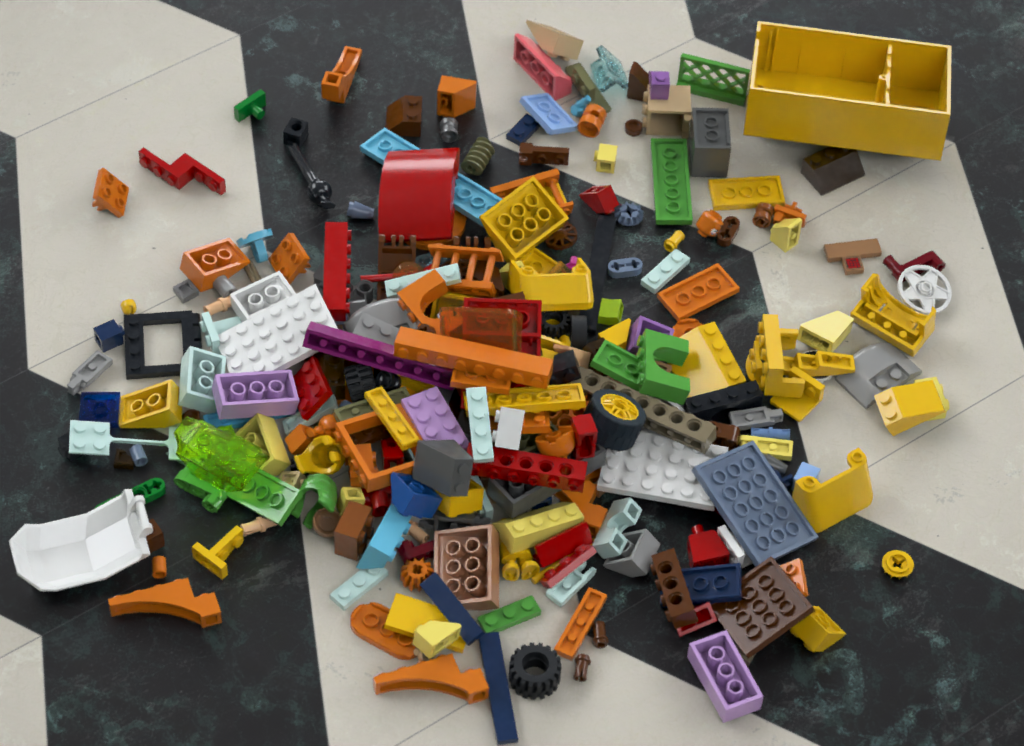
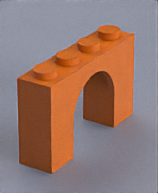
M436 269L397 292L399 307L402 311L406 310L408 312V318L412 323H417V328L421 324H427L434 327L436 334L462 339L464 306L443 318L434 319L424 315L430 303L449 292L445 280Z

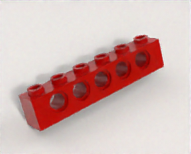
M468 443L467 453L473 458L472 444ZM494 446V462H473L472 476H482L583 493L588 463L586 461Z

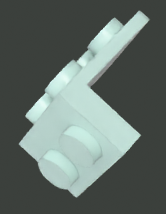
M209 311L201 313L202 321L199 322L201 332H205L206 345L211 348L213 353L221 354L218 348L220 346L218 335L242 322L238 316L213 322Z

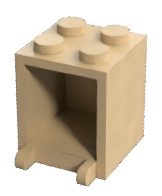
M648 84L647 92L644 91L643 102H646V104H642V114L645 115L642 118V127H645L646 135L681 136L682 139L688 140L691 122L690 86L670 85L668 100L650 99V87Z

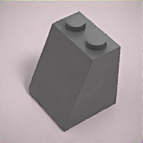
M418 440L412 478L448 497L467 496L474 459L455 440Z

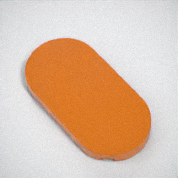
M369 602V604H361L353 610L350 625L357 637L397 659L410 660L417 657L414 655V649L417 647L412 644V637L384 629L390 611L389 608L376 602Z

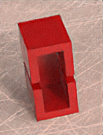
M591 413L571 417L570 426L573 429L576 442L575 448L572 451L575 460L594 457L598 430Z

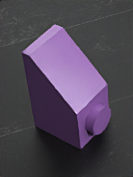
M649 71L650 99L668 100L670 89L668 71Z

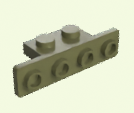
M581 63L565 67V72L570 76L583 98L587 95L590 96L591 101L587 103L588 105L597 104L603 107L606 113L611 112L610 105Z

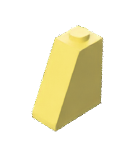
M835 311L800 325L797 340L818 351L833 353L851 332L854 318L840 311Z

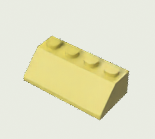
M559 502L520 514L513 519L507 518L494 522L492 525L498 530L499 537L510 554L532 548L583 522L584 515L575 502Z

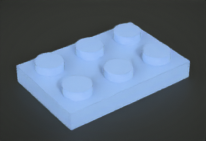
M549 93L521 97L519 101L521 105L549 135L577 130L578 125Z

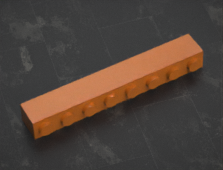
M400 326L394 342L395 357L450 369L455 368L459 371H467L468 373L482 376L488 375L489 377L505 381L511 380L514 383L546 390L553 371L554 359Z

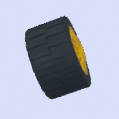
M612 389L595 391L583 415L591 413L598 430L596 444L614 451L632 448L647 418L644 409L635 399L625 393Z

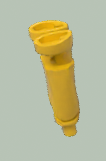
M499 537L501 563L504 564L501 571L502 576L506 580L516 581L519 575H521L522 580H528L539 573V564L532 560L533 557L530 549L510 554Z

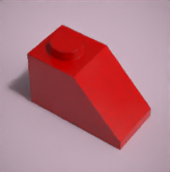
M611 185L593 186L579 194L580 198L596 213H604L606 215L613 212L614 208L620 205Z

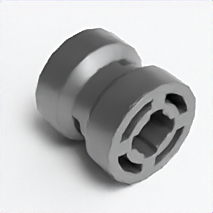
M451 117L442 119L440 122L441 140L447 143L456 141L458 139L457 120Z

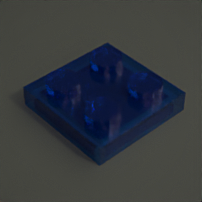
M81 392L79 421L110 423V428H119L120 392Z

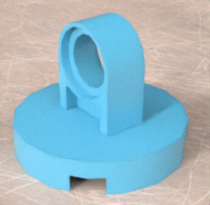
M271 228L268 230L264 229L249 234L246 237L247 239L243 240V238L236 240L238 248L250 246L256 262L261 263L268 260L267 250L263 241L273 237Z

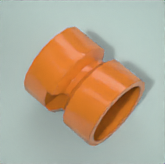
M597 104L587 105L578 123V131L585 137H597L607 117L606 110Z

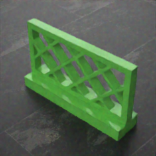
M682 53L676 85L690 86L691 94L743 107L748 95L751 69ZM685 60L691 61L693 65L688 66ZM702 65H707L711 69L705 70ZM698 68L701 73L696 74L693 69ZM719 69H724L728 73L722 74ZM715 72L718 77L713 78L710 73ZM736 74H744L745 77L740 79ZM730 76L735 80L732 83L727 79Z

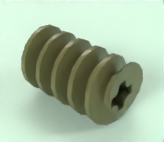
M478 137L461 163L462 170L468 174L481 175L495 153L491 142L485 137Z

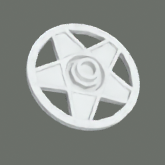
M927 265L910 266L902 272L898 279L897 289L899 296L905 305L914 311L929 315L931 308H935V300H946L942 306L936 309L937 314L942 312L950 303L952 297L951 286L946 277L933 267ZM925 270L928 272L922 277L914 271ZM904 277L910 285L905 291H903L902 287ZM938 277L944 283L946 289L937 285ZM910 301H919L922 308L915 306Z

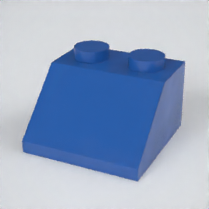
M397 472L391 473L392 504L398 509V513L406 517L410 515L419 519H432L442 501L438 493L434 489L414 480L412 475Z

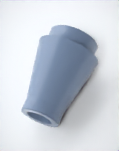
M357 201L349 202L347 216L356 219L373 218V208Z

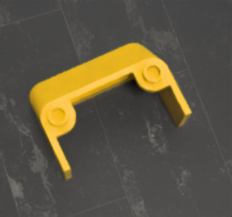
M577 258L576 266L572 268L571 273L538 274L530 266L519 268L514 260H510L507 288L511 294L523 291L526 300H542V311L588 310L593 308L594 296L591 271L581 258Z

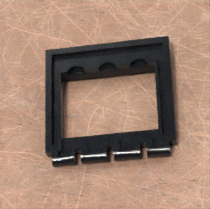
M192 310L124 315L126 380L180 376L181 364L145 366L143 326L181 323L184 355L190 346L202 349L199 325L200 314L192 313Z

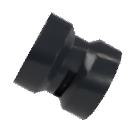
M382 370L375 378L376 386H382L387 392L401 387V378L394 373Z

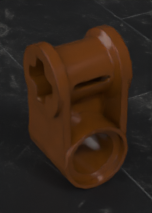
M709 421L716 426V439L712 443L713 445L729 447V451L738 447L740 429L737 426Z

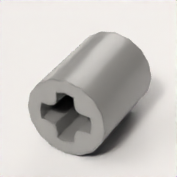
M225 275L217 277L213 282V287L223 298L238 290Z

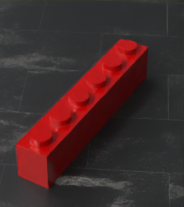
M325 222L323 300L334 321H346V314H350V302H346V299H350V288H347V284H350V273H347V270H351V258H347V255H351V244H348V241H351V230H348V222Z

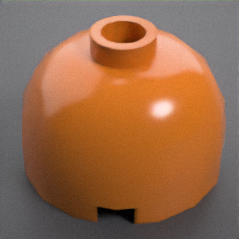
M568 425L558 426L559 430L557 431L550 429V433H540L537 435L535 443L540 454L568 458L567 455L573 451L576 443L572 427Z

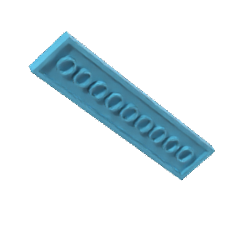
M383 128L360 145L362 153L382 165L389 151L421 150L386 128ZM458 172V179L455 182L454 208L483 226L479 216L501 201L502 198Z

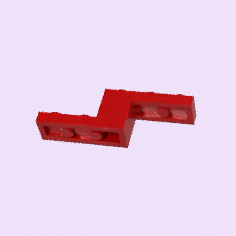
M144 147L138 151L139 162L142 167L149 169L157 177H161L170 186H174L178 190L195 178L198 182L203 183L211 191L219 195H223L226 192L224 178L186 153L169 165Z

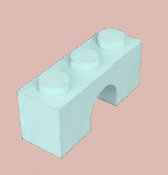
M631 497L613 501L592 544L603 559L622 554L628 541L622 532L627 527L635 525L642 512V509Z

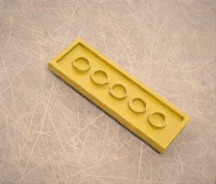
M581 383L548 385L547 390L536 387L510 388L509 395L487 392L488 410L491 416H495L496 410L500 411L501 407L520 409L531 413L586 408V400ZM463 392L466 416L469 417L466 392Z

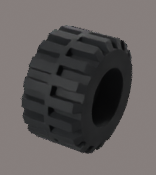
M358 363L344 368V375L352 403L364 400L365 392L377 388L370 366Z
M531 642L529 646L524 644L521 645V649L517 648L514 654L511 655L509 662V682H511L512 689H516L518 695L523 694V698L532 697L531 700H536V697H540L541 700L545 699V695H552V692L557 690L561 678L562 664H560L561 659L557 656V652L555 650L551 651L550 646L544 647L543 643L539 642L538 645H534V642ZM530 667H538L544 670L545 673L531 675L525 670Z

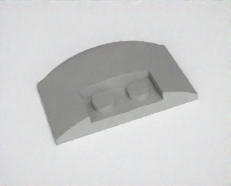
M394 297L378 300L355 311L343 325L346 332L353 333L363 312L399 329L402 326L417 330V323L410 321L407 316L408 312L406 310L402 311L397 303L399 298Z
M888 342L876 343L854 353L855 372L836 375L835 381L861 406L867 409L876 403L874 395L891 387L906 384L920 375L922 370Z

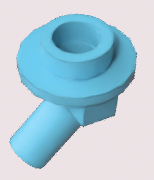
M587 95L581 100H576V103L571 106L570 111L574 116L582 117L586 104L591 101L590 96Z

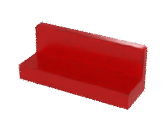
M583 521L535 545L536 554L532 555V560L537 562L539 567L544 568L574 553L578 546L592 544L593 540L587 522Z

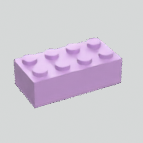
M291 369L215 374L212 392L219 420L252 418L257 413L265 416L296 414L299 397Z
M437 386L401 399V405L423 440H455L467 452L469 441Z
M727 630L689 643L687 657L723 723L761 709L763 695Z

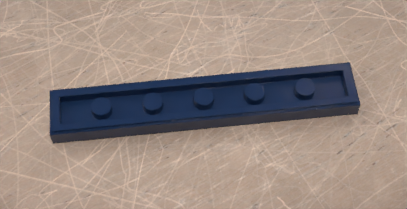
M499 632L485 633L478 640L485 679L489 687V701L497 745L518 743L517 728Z

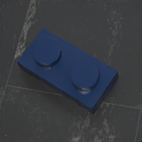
M526 113L506 134V139L520 146V143H525L541 125L531 115Z

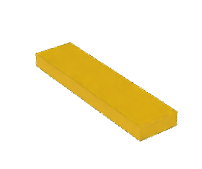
M380 386L365 392V399L400 449L404 451L417 446V442L420 440L384 388Z

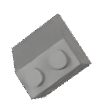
M647 529L624 533L623 535L628 541L622 554L606 558L603 566L632 578L644 576L649 572L650 564L653 562L651 555L657 554L661 544Z

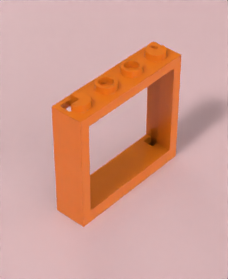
M401 403L396 404L420 440H423ZM374 411L337 422L335 424V432H333L335 442L340 444L343 456L348 458L352 471L356 472L359 483L363 484L368 493L391 486L392 472L412 475L414 461L373 474L371 473L349 435L382 425L383 423ZM417 446L410 448L414 456Z

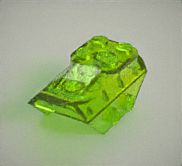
M185 417L174 431L178 448L176 455L198 479H204L211 483L214 488L222 489L225 492L242 491L269 457L262 453L260 447L240 436H233L229 432H224L204 420Z

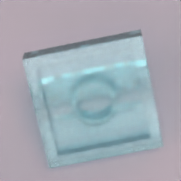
M599 46L596 48L599 59L590 65L598 89L603 93L617 83L625 90L628 87V79L621 61L605 47Z

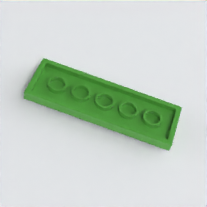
M651 138L656 225H692L687 139Z

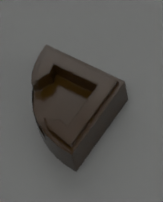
M116 448L114 468L134 470L133 459L126 451Z

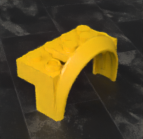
M873 273L862 286L861 300L851 311L850 317L854 318L856 324L914 357L935 330L936 309L932 307L929 315L912 310L894 298L882 285L879 275ZM885 304L883 309L881 311H878L882 307V305Z
M763 314L762 321L758 322L759 335H756L753 348H750L746 359L745 369L750 381H757L761 391L766 396L802 398L805 385L804 378H783L784 361L782 350L796 348V340L799 334L798 329L779 328L777 314Z

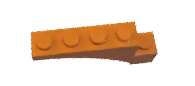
M344 47L335 68L331 72H325L321 83L323 99L344 104L362 56V49Z
M585 480L583 493L561 490L554 494L561 502H575L584 515L583 521L587 522L591 536L596 538L608 512V509L601 505L593 504L596 498L597 484Z
M188 578L176 579L170 583L158 584L151 588L136 590L133 593L117 595L108 599L111 617L129 613L154 612L182 617L200 624L202 628L222 623L221 610L215 593H204L194 597Z
M452 653L440 655L432 660L420 661L409 667H400L389 673H380L373 677V688L376 695L397 690H430L461 698L467 701L469 705L489 698V687L481 668L468 669L464 673H460Z

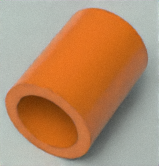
M164 556L153 557L152 576L156 579L165 578L167 575L166 558Z

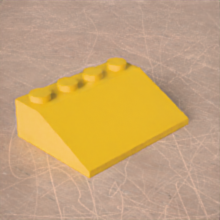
M534 176L479 216L495 248L501 250L507 263L510 260L518 261L563 227L569 219Z
M715 321L698 326L679 337L689 341V354L682 366L667 363L672 366L671 371L673 374L690 378V393L687 398L743 384L747 381Z

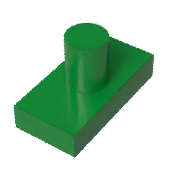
M260 89L235 105L234 119L241 122L250 115L255 116L257 119L263 118L265 111L262 107L266 105L265 92Z

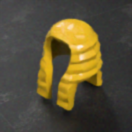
M329 435L314 438L301 455L294 456L296 466L302 474L322 473L331 475L338 472L346 460L342 454L340 444L336 443L335 439Z

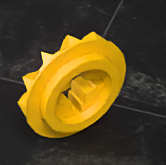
M892 550L883 556L881 567L884 568V573L890 574L891 578L898 577L900 580L902 577H908L912 573L914 562L906 552ZM894 563L901 564V568H899L898 566L893 567Z

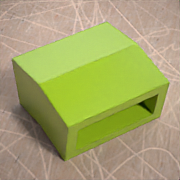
M602 298L598 323L605 325L620 323L624 309L622 300Z

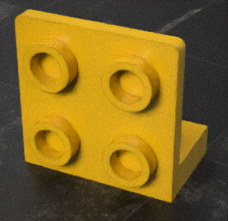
M793 366L789 371L788 378H804L805 385L802 398L773 396L770 399V404L778 409L782 408L784 413L801 422L822 401L825 385L796 366Z

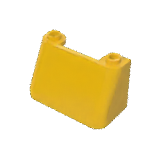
M859 447L847 455V463L851 468L823 483H820L812 476H805L795 481L792 498L816 533L830 528L871 505L873 491L867 457Z

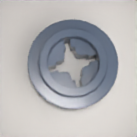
M626 201L625 204H620L615 208L614 217L622 225L634 226L642 221L643 210H641L640 205L636 206L634 202L628 204ZM626 211H630V213H632L631 217L630 215H628V213H626Z

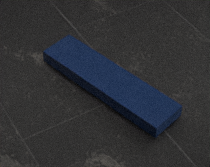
M436 572L420 584L450 623H459L462 626L460 636L468 646L485 634Z

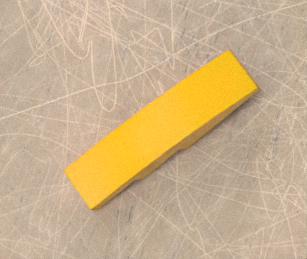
M817 351L815 355L796 353L795 357L783 356V375L789 376V371L793 366H796L811 377L855 372L853 355Z

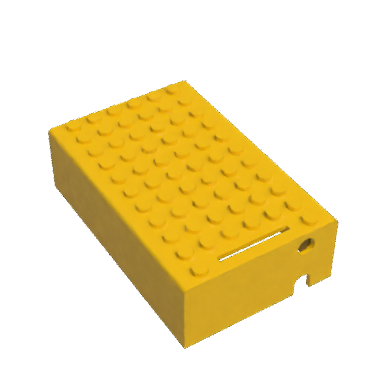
M758 21L743 135L941 161L951 108V46Z

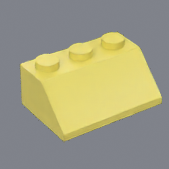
M257 413L232 436L241 463L246 461L273 476H278L291 465L274 418Z

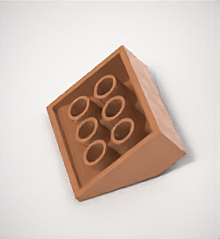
M492 524L434 531V572L439 575L466 610L499 609V532Z

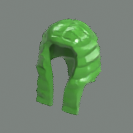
M322 473L309 475L304 480L299 489L304 494L291 512L294 517L299 518L303 509L306 492L312 490L318 494V501L309 510L302 523L309 530L313 527V516L319 509L326 508L329 512H334L337 503L336 483L329 476Z

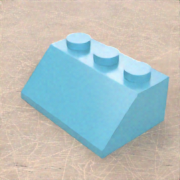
M391 504L356 568H384L387 561L392 562L397 553L394 550L395 547L399 549L404 540L402 534L406 535L412 525L408 523L412 516L408 515L406 517L399 514L398 509Z

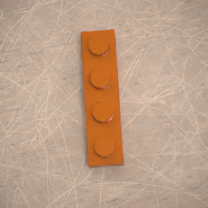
M590 587L587 589L554 648L557 655L570 661L574 659L606 602L607 594Z

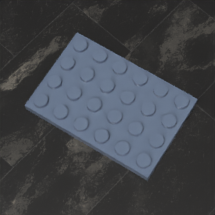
M754 440L694 466L691 470L755 567L771 556L774 560H777L819 538Z

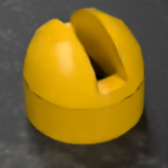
M133 299L124 300L120 304L125 315L134 314L137 310Z

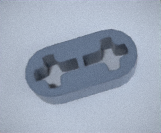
M638 258L612 260L608 264L607 273L612 278L638 276L642 272L643 264Z

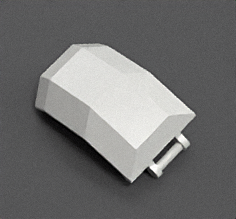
M124 489L121 495L86 514L43 524H24L9 540L17 575L39 591H60L105 580L150 556L146 536L153 532V527L147 517L144 496L137 495L134 497L132 489Z

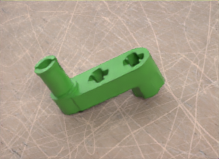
M191 458L173 481L184 491L204 499L202 506L211 513L217 512L227 499V494L223 489L194 476L201 467V463L197 459Z

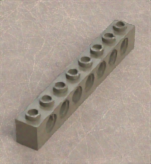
M580 366L582 378L568 382V384L581 383L584 396L588 395V401L595 391L600 389H612L627 394L635 399L645 411L647 418L643 427L703 454L707 452L716 439V426L711 422L697 418L691 413L681 411L675 406L665 404L657 398L641 394L639 391L633 390L625 384L617 383L607 376L599 375L591 369Z

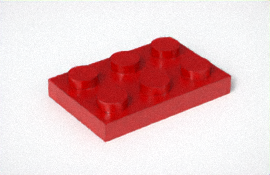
M314 356L305 362L302 368L293 375L299 397L298 409L301 417L307 421L333 394L320 363Z

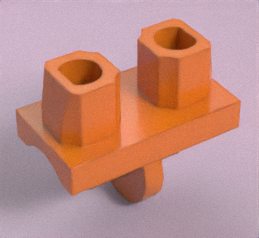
M794 201L791 206L785 204L784 207L776 204L774 207L773 225L780 223L784 219L801 218V227L804 228L807 215L802 213V209L797 208L798 202Z

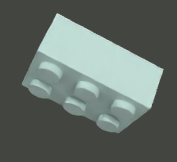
M193 346L188 348L181 358L178 405L208 414L217 412L212 385L215 374H225L226 356Z

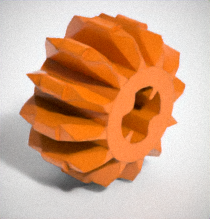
M414 557L413 562L407 560L405 565H402L400 580L403 582L404 588L409 587L410 591L417 589L420 592L422 588L420 584L431 576L434 570L431 568L430 562L425 563L423 558L417 561Z

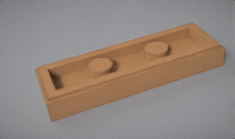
M877 238L824 244L823 247L828 263L841 261L842 257L860 255L862 259L879 257L882 254Z

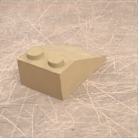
M526 20L528 28L541 49L548 52L547 55L557 58L559 55L560 59L570 61V59L578 60L584 40L554 27Z

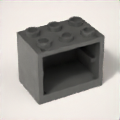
M692 108L689 130L691 177L727 178L731 153L728 108Z

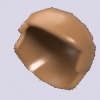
M326 508L319 509L312 519L313 530L324 538L333 537L341 515L336 510L329 512Z

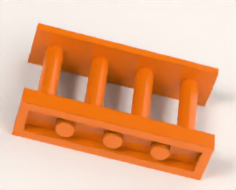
M558 168L497 185L489 190L503 199L534 176L542 187H550L556 203L567 216L572 213L574 206L573 201L564 203L556 185L560 176Z
M440 243L435 245L428 244L429 252L434 257L431 269L439 268L441 257L452 258L450 265L458 263L459 259H469L465 279L461 280V283L447 286L449 292L495 298L497 291L493 282H491L495 261H504L500 249L494 247L448 246ZM477 260L487 261L482 281H473Z

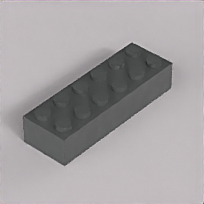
M596 444L595 456L580 460L588 462L586 475L604 466L606 449ZM572 452L567 455L568 459L575 460ZM488 478L487 494L513 519L562 489Z

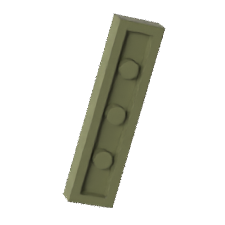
M405 386L387 392L395 405L401 403V399L411 396ZM364 399L334 409L333 416L337 422L373 412L374 410L367 400Z

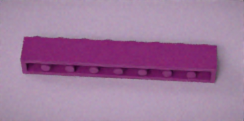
M311 321L307 327L302 347L452 391L454 389L450 387L453 369L395 357L394 345Z

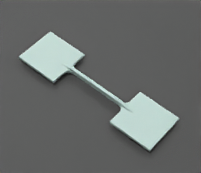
M70 420V454L109 456V444L113 442L167 446L169 450L168 460L189 461L191 458H195L199 462L208 463V433L206 429L169 427L168 440L156 441L114 438L110 435V423Z

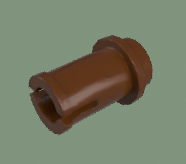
M596 621L592 624L594 633L592 642L596 648H605L609 642L606 636L605 622Z
M578 654L575 658L574 680L578 681V677H580L579 682L586 681L588 665L591 664L588 655Z

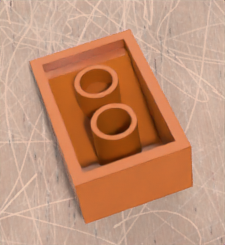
M226 238L183 252L180 270L200 292L214 288L213 282L217 277L225 275L227 278H230L250 264V260L230 238Z

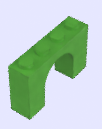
M645 328L643 334L639 335L637 339V346H639L637 352V359H639L637 371L639 372L637 379L639 393L683 405L690 393V378L669 373L660 368L655 361H664L682 366L689 354V341Z

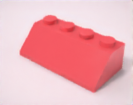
M518 33L515 34L513 59L545 93H549L555 101L571 94L573 83L570 76L566 75L561 67L556 65L551 60V57L531 38Z

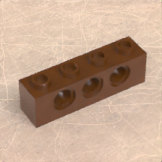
M672 548L651 555L653 564H650L653 576H658V579L655 580L658 591H663L660 598L663 607H668V610L665 611L668 622H673L675 629L698 622L675 549Z

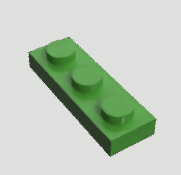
M531 595L477 617V622L484 633L501 632L540 616L541 609Z

